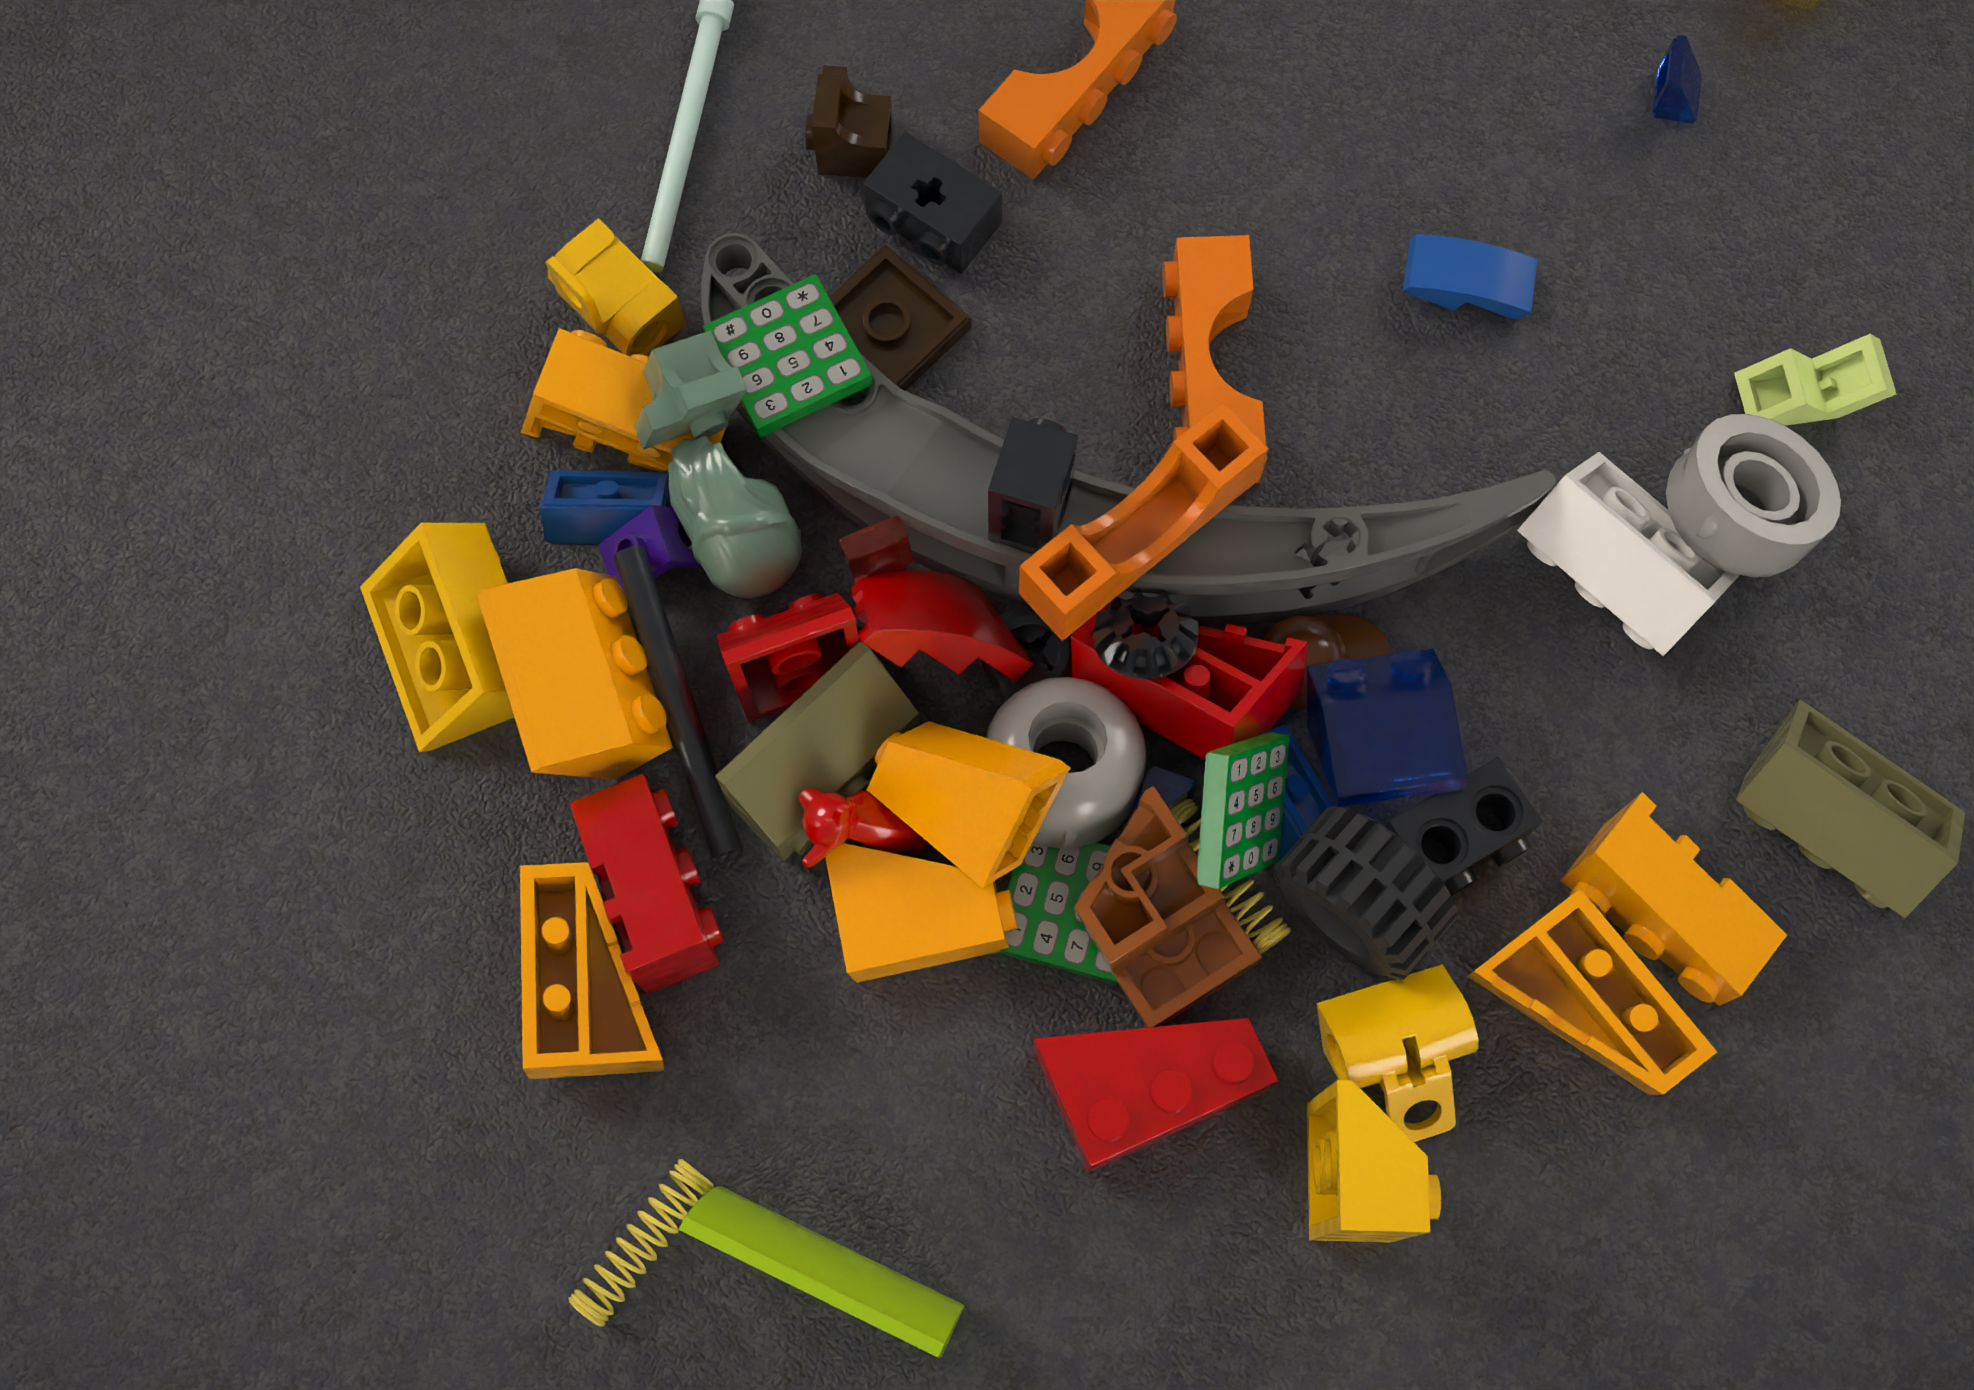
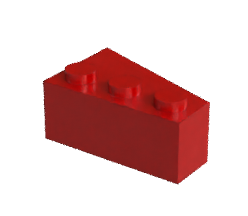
M1111 602L1108 603L1105 607H1103L1099 612L1108 610ZM1097 613L1071 636L1073 678L1091 681L1109 689L1125 702L1139 723L1206 760V754L1210 751L1268 732L1301 694L1304 687L1308 642L1287 637L1285 645L1247 637V628L1227 624L1225 631L1198 625V645L1191 660L1178 671L1153 679H1138L1124 676L1113 671L1102 662L1093 644V632ZM1134 623V636L1145 632L1151 637L1155 636L1157 638V625L1146 629L1141 624L1136 625Z
M643 773L570 802L593 873H596L606 899L602 903L611 925L615 923L625 953L621 954L620 957L626 974L646 994H650L720 965L714 946L725 942L711 906L709 905L702 909L698 907L691 886L702 881L688 846L676 850L668 828L679 824L666 789L662 788L654 792Z
M1249 1018L1035 1038L1033 1041L1032 1050L1087 1173L1264 1093L1278 1082Z

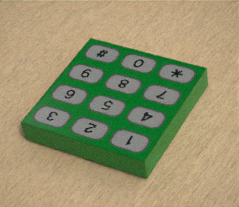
M816 274L703 326L704 332L711 330L725 361L731 367H738L747 387V391L740 402L759 438L873 385L871 372Z
M1266 732L1206 754L1197 867L1199 885L1220 889L1279 862L1290 735Z
M1032 842L1021 865L1013 869L1008 887L1018 929L1006 931L1009 948L1001 949L1000 952L996 953L1118 986L1119 983L1074 909L1089 882L1095 878L1102 867L1104 858L1111 846L1095 842L1077 848H1053Z

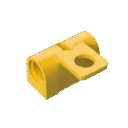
M599 218L568 242L555 257L552 256L545 262L548 268V279L555 285L558 294L581 315L597 334H604L627 356L633 354L650 355L653 349L659 348L686 325L678 296L639 260Z
M1443 964L1409 974L1402 981L1390 980L1317 1003L1323 1052L1339 1080H1352L1359 1088L1379 1083L1384 1091L1387 1116L1413 1142L1448 1132L1454 1128L1456 1116L1452 1075L1448 1061L1476 1052L1478 1050V1036L1468 1004ZM1425 1100H1433L1438 1103L1434 1114L1427 1120L1414 1124L1404 1121L1406 1112L1414 1104Z

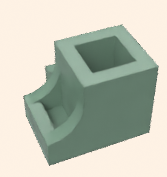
M711 330L651 351L643 369V374L652 393V402L642 408L634 429L643 449H647L692 433L694 439L699 436L709 437L724 430L729 425L728 420L747 391V387L738 367H731L723 358Z

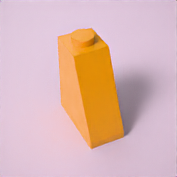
M928 721L904 734L896 732L883 742L875 755V762L878 765L867 791L981 888H984L1021 865L1070 767L1060 759Z
M845 843L836 847L825 857L846 971L856 983L1000 952L1001 949L1009 948L1006 931L1018 929L1010 890L998 892L995 882L981 888L956 866Z

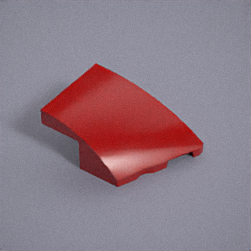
M906 570L861 578L851 587L853 599L857 604L854 607L855 616L865 624L858 632L860 640L863 644L900 667L919 649L959 675L977 657L1015 682L1033 665L982 589L966 579L948 573L929 570Z

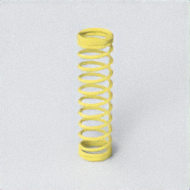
M1187 799L1170 811L1178 823L1182 824L1198 811V806H1195L1193 799ZM1201 819L1183 829L1187 837L1201 825ZM1200 838L1189 843L1194 852L1199 848ZM1250 879L1241 886L1224 894L1225 899L1231 897L1226 903L1228 908L1254 883V880ZM1226 885V886L1220 888L1221 892H1222L1228 885ZM1259 892L1248 900L1229 909L1233 913L1243 908L1235 917L1240 926L1252 921L1244 932L1248 938L1259 935L1252 944L1260 955L1281 941L1291 931V928L1287 927V923L1281 924L1283 918L1279 917L1264 927L1248 934L1273 909V905H1268L1255 914L1239 921L1263 897L1264 892Z
M678 1159V1164H674L678 1172L672 1170L669 1171V1174L691 1200L665 1184H659L660 1191L682 1214L657 1199L648 1197V1202L671 1227L644 1211H637L640 1219L661 1241L634 1225L627 1224V1229L651 1255L641 1251L620 1237L616 1238L618 1245L635 1261L640 1269L610 1251H605L606 1257L624 1274L629 1282L617 1277L598 1264L594 1265V1269L611 1285L619 1297L588 1278H583V1282L597 1295L608 1310L597 1305L579 1289L574 1290V1294L568 1297L569 1303L595 1325L603 1327L605 1321H609L608 1316L614 1315L613 1307L605 1296L614 1301H625L622 1290L615 1282L627 1288L635 1287V1280L624 1267L640 1275L646 1274L644 1264L634 1253L650 1261L657 1260L655 1251L644 1239L659 1247H668L667 1240L653 1224L669 1233H678L676 1224L663 1210L683 1220L687 1212L674 1197L690 1206H694L697 1203L698 1199L684 1183L702 1195L706 1194L711 1188H714L712 1182L683 1159Z

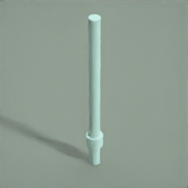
M732 0L699 1L695 18L700 25L641 261L652 272L659 273L664 269L721 33L727 30L730 25L734 9Z

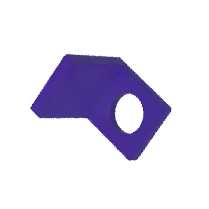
M651 505L599 544L608 575L617 577L618 583L623 590L624 587L613 555L629 547L644 546L655 579L673 566L703 567L694 559L693 551L682 542L678 533V524L682 523L672 507Z

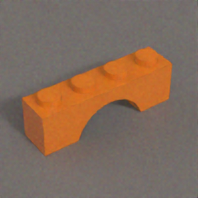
M1085 0L1084 25L1095 43L1092 50L1079 63L1063 71L1049 74H1034L1014 70L978 110L979 143L1033 180L1047 164L1051 166L1056 165L1066 154L1072 141V135L1083 123L1091 125L1101 114L1107 102V95L1118 83L1125 85L1133 78L1142 62V55L1153 43L1159 46L1168 38L1177 21V15L1174 14L1175 0Z
M1249 235L1177 238L1173 261H1164L1162 269L1164 298H1174L1175 316H1167L1166 319L1167 352H1178L1179 371L1170 372L1171 408L1182 409L1183 427H1174L1173 441L1220 403L1224 402L1266 445L1263 401L1243 395L1229 386L1215 369L1209 351L1211 342L1222 330L1247 318L1254 290ZM1266 456V459H1265V462H1264V465H1263V469H1262L1260 478H1259V480H1258L1256 483H1260V481H1261V477H1262V474H1263V471H1264V468H1265V464H1266V461H1267V456Z
M1224 402L1220 403L1173 441L1165 456L1149 476L1118 505L1085 525L1076 526L1070 524L1023 562L1019 568V594L1063 641L1255 484L1260 478L1269 448Z

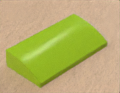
M722 1186L714 1187L704 1194L686 1214L678 1229L938 1358L942 1357L965 1306Z

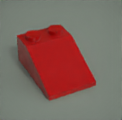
M838 593L824 597L822 594H811L801 597L792 602L787 611L764 618L762 615H751L741 618L729 626V631L717 635L723 659L748 722L789 708L860 642L852 608Z

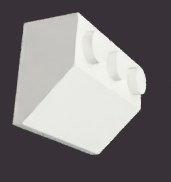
M1600 452L1567 473L1517 530L1528 540L1527 546L1529 550L1539 560L1550 566L1558 565L1576 581L1575 588L1585 600L1594 606L1608 608L1624 622V631L1635 643L1646 649L1654 648L1662 656L1675 645L1739 576L1738 574L1728 573L1714 567L1700 558L1686 545L1676 531L1669 510Z

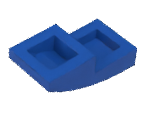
M1416 234L1409 241L1403 292L1453 311L1468 302L1518 321L1531 313L1537 259L1482 242L1438 235Z

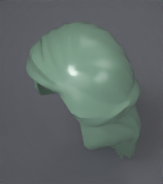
M699 436L694 440L683 439L680 441L678 446L671 449L673 460L668 464L670 504L692 542L691 548L694 559L704 568L711 583L727 594L740 598L754 599L777 591L792 577L799 565L802 554L801 530L796 525L795 519L791 516L782 494L775 485L763 479L743 477L725 453L722 444L711 443L708 436Z

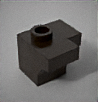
M824 65L823 74H818L813 114H808L805 131L806 150L815 151L818 174L867 178L892 147L894 127L891 96L863 93L850 82L847 67Z

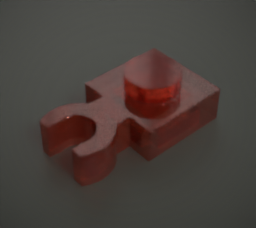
M898 515L839 539L846 565L854 583L861 578L878 574L906 571L905 566L914 563L909 537Z

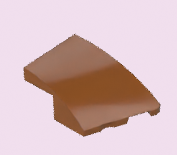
M1154 786L1143 793L1136 811L1119 839H1115L1104 858L1102 867L1095 878L1089 882L1074 907L1088 934L1146 1028L1160 1027L1261 963L1262 960L1261 955L1225 904V896L1221 890L1198 884V856L1189 845L1187 834Z

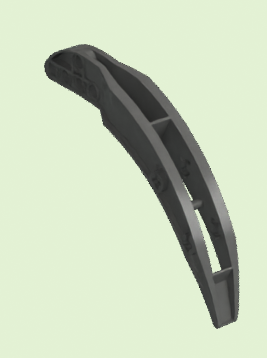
M739 233L724 234L716 238L707 249L701 280V307L704 325L793 284L757 243L747 235ZM734 268L748 269L746 273L740 276L730 277L725 275ZM862 354L861 356L871 372L873 385L856 392V394L866 397L862 403L855 406H846L837 401L760 438L789 467L813 486L839 511L883 545L936 572L948 573L966 579L979 586L983 591L1029 605L1019 594V568L1023 562L1035 553L988 540V488L1004 439L980 428L943 406L900 389ZM739 402L736 410L756 433L741 402ZM1075 470L1073 490L1059 533L1070 524L1081 526L1096 520L1118 505L1136 488L1096 478ZM1542 470L1498 485L1456 495L1381 505L1314 509L1228 505L1117 597L1125 600L1131 599L1134 594L1130 593V591L1136 592L1138 589L1141 590L1145 597H1157L1163 591H1166L1171 602L1175 604L1187 602L1190 615L1193 620L1198 621L1199 626H1226L1227 624L1238 625L1282 621L1296 615L1311 616L1352 607L1432 576L1488 546L1521 525L1547 497L1556 479L1550 471ZM1327 531L1334 537L1346 533L1351 540L1326 542L1328 538ZM1317 585L1309 592L1307 599H1305L1300 590L1304 587Z

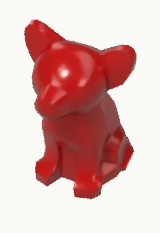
M808 788L803 790L798 796L805 810L802 825L807 837L814 844L813 848L802 860V863L807 868L818 864L847 839L860 841L880 851L901 854L903 856H915L927 849L929 844L869 791L860 790L845 798L838 793H825L816 788Z

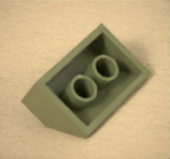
M860 641L715 777L730 808L784 862L794 851L799 855H803L814 846L807 837L802 825L805 810L798 799L799 794L808 788H816L825 793H838L848 798L860 790L867 791L870 779L873 777L878 765L875 762V755L878 749L892 734L896 732L904 734L920 726L919 712L872 650Z
M1801 699L1791 709L1745 775L1736 798L1743 805L1746 814L1758 825L1769 830L1777 828L1797 842L1801 852L1811 862L1825 869L1834 868L1853 881L1857 891L1871 904L1880 908L1890 907L1904 918L1919 905L1959 862L1965 812Z

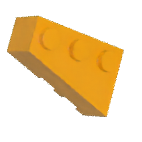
M561 328L558 329L533 392L521 430L522 434L539 438L542 428L575 436L573 446L576 449L593 453L596 443L608 445L629 453L628 463L659 472H668V464L673 460L672 448L678 446L679 442L683 439L694 440L692 433L643 449L634 425L642 408L652 402V393L643 374V369L649 357L641 354L627 356L608 348L605 341L600 337L586 331L574 330L568 332ZM725 429L709 436V441L713 444L721 443Z
M1641 792L1603 825L1560 881L1572 890L1570 896L1581 888L1603 916L1626 932L1624 939L1629 946L1648 959L1657 960L1659 958L1680 975L1678 982L1688 993L1703 1002H1715L1718 1006H1721L1743 995L1786 938L1787 934L1730 878H1723L1720 884L1712 879L1693 860L1701 849L1687 835H1680L1674 841L1650 817V814L1657 806Z
M588 862L520 866L523 1070L529 1079L664 1071L663 1059L653 1037L634 982L625 972L620 957L622 952L617 937L607 918L602 897Z
M1581 888L1467 976L1648 1095L1665 1094L1717 1053L1716 1049Z

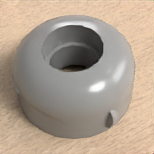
M1731 414L1718 418L1708 425L1696 438L1692 447L1686 449L1684 455L1677 459L1670 471L1666 488V499L1670 517L1676 531L1686 545L1712 566L1728 573L1748 577H1769L1793 567L1833 530L1840 516L1841 498L1838 484L1830 467L1818 451L1803 437L1788 427L1768 418L1750 414Z
M1071 677L1048 678L1031 683L1017 691L997 710L988 726L986 738L1036 753L1041 747L1051 742L1068 741L1076 743L1085 749L1093 760L1094 766L1082 772L1067 774L1033 843L1053 848L1086 846L1099 842L1109 836L1128 819L1139 798L1147 756L1145 739L1136 716L1123 700L1109 689L1091 681Z

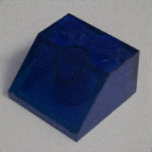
M1434 648L1419 651L1403 650L1396 654L1362 659H1339L1332 663L1307 666V729L1337 807L1467 789L1468 775L1453 689Z

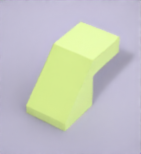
M1872 334L1863 336L1812 359L1790 348L1734 373L1745 414L1765 417L1784 426L1840 418L1896 395L1881 341Z

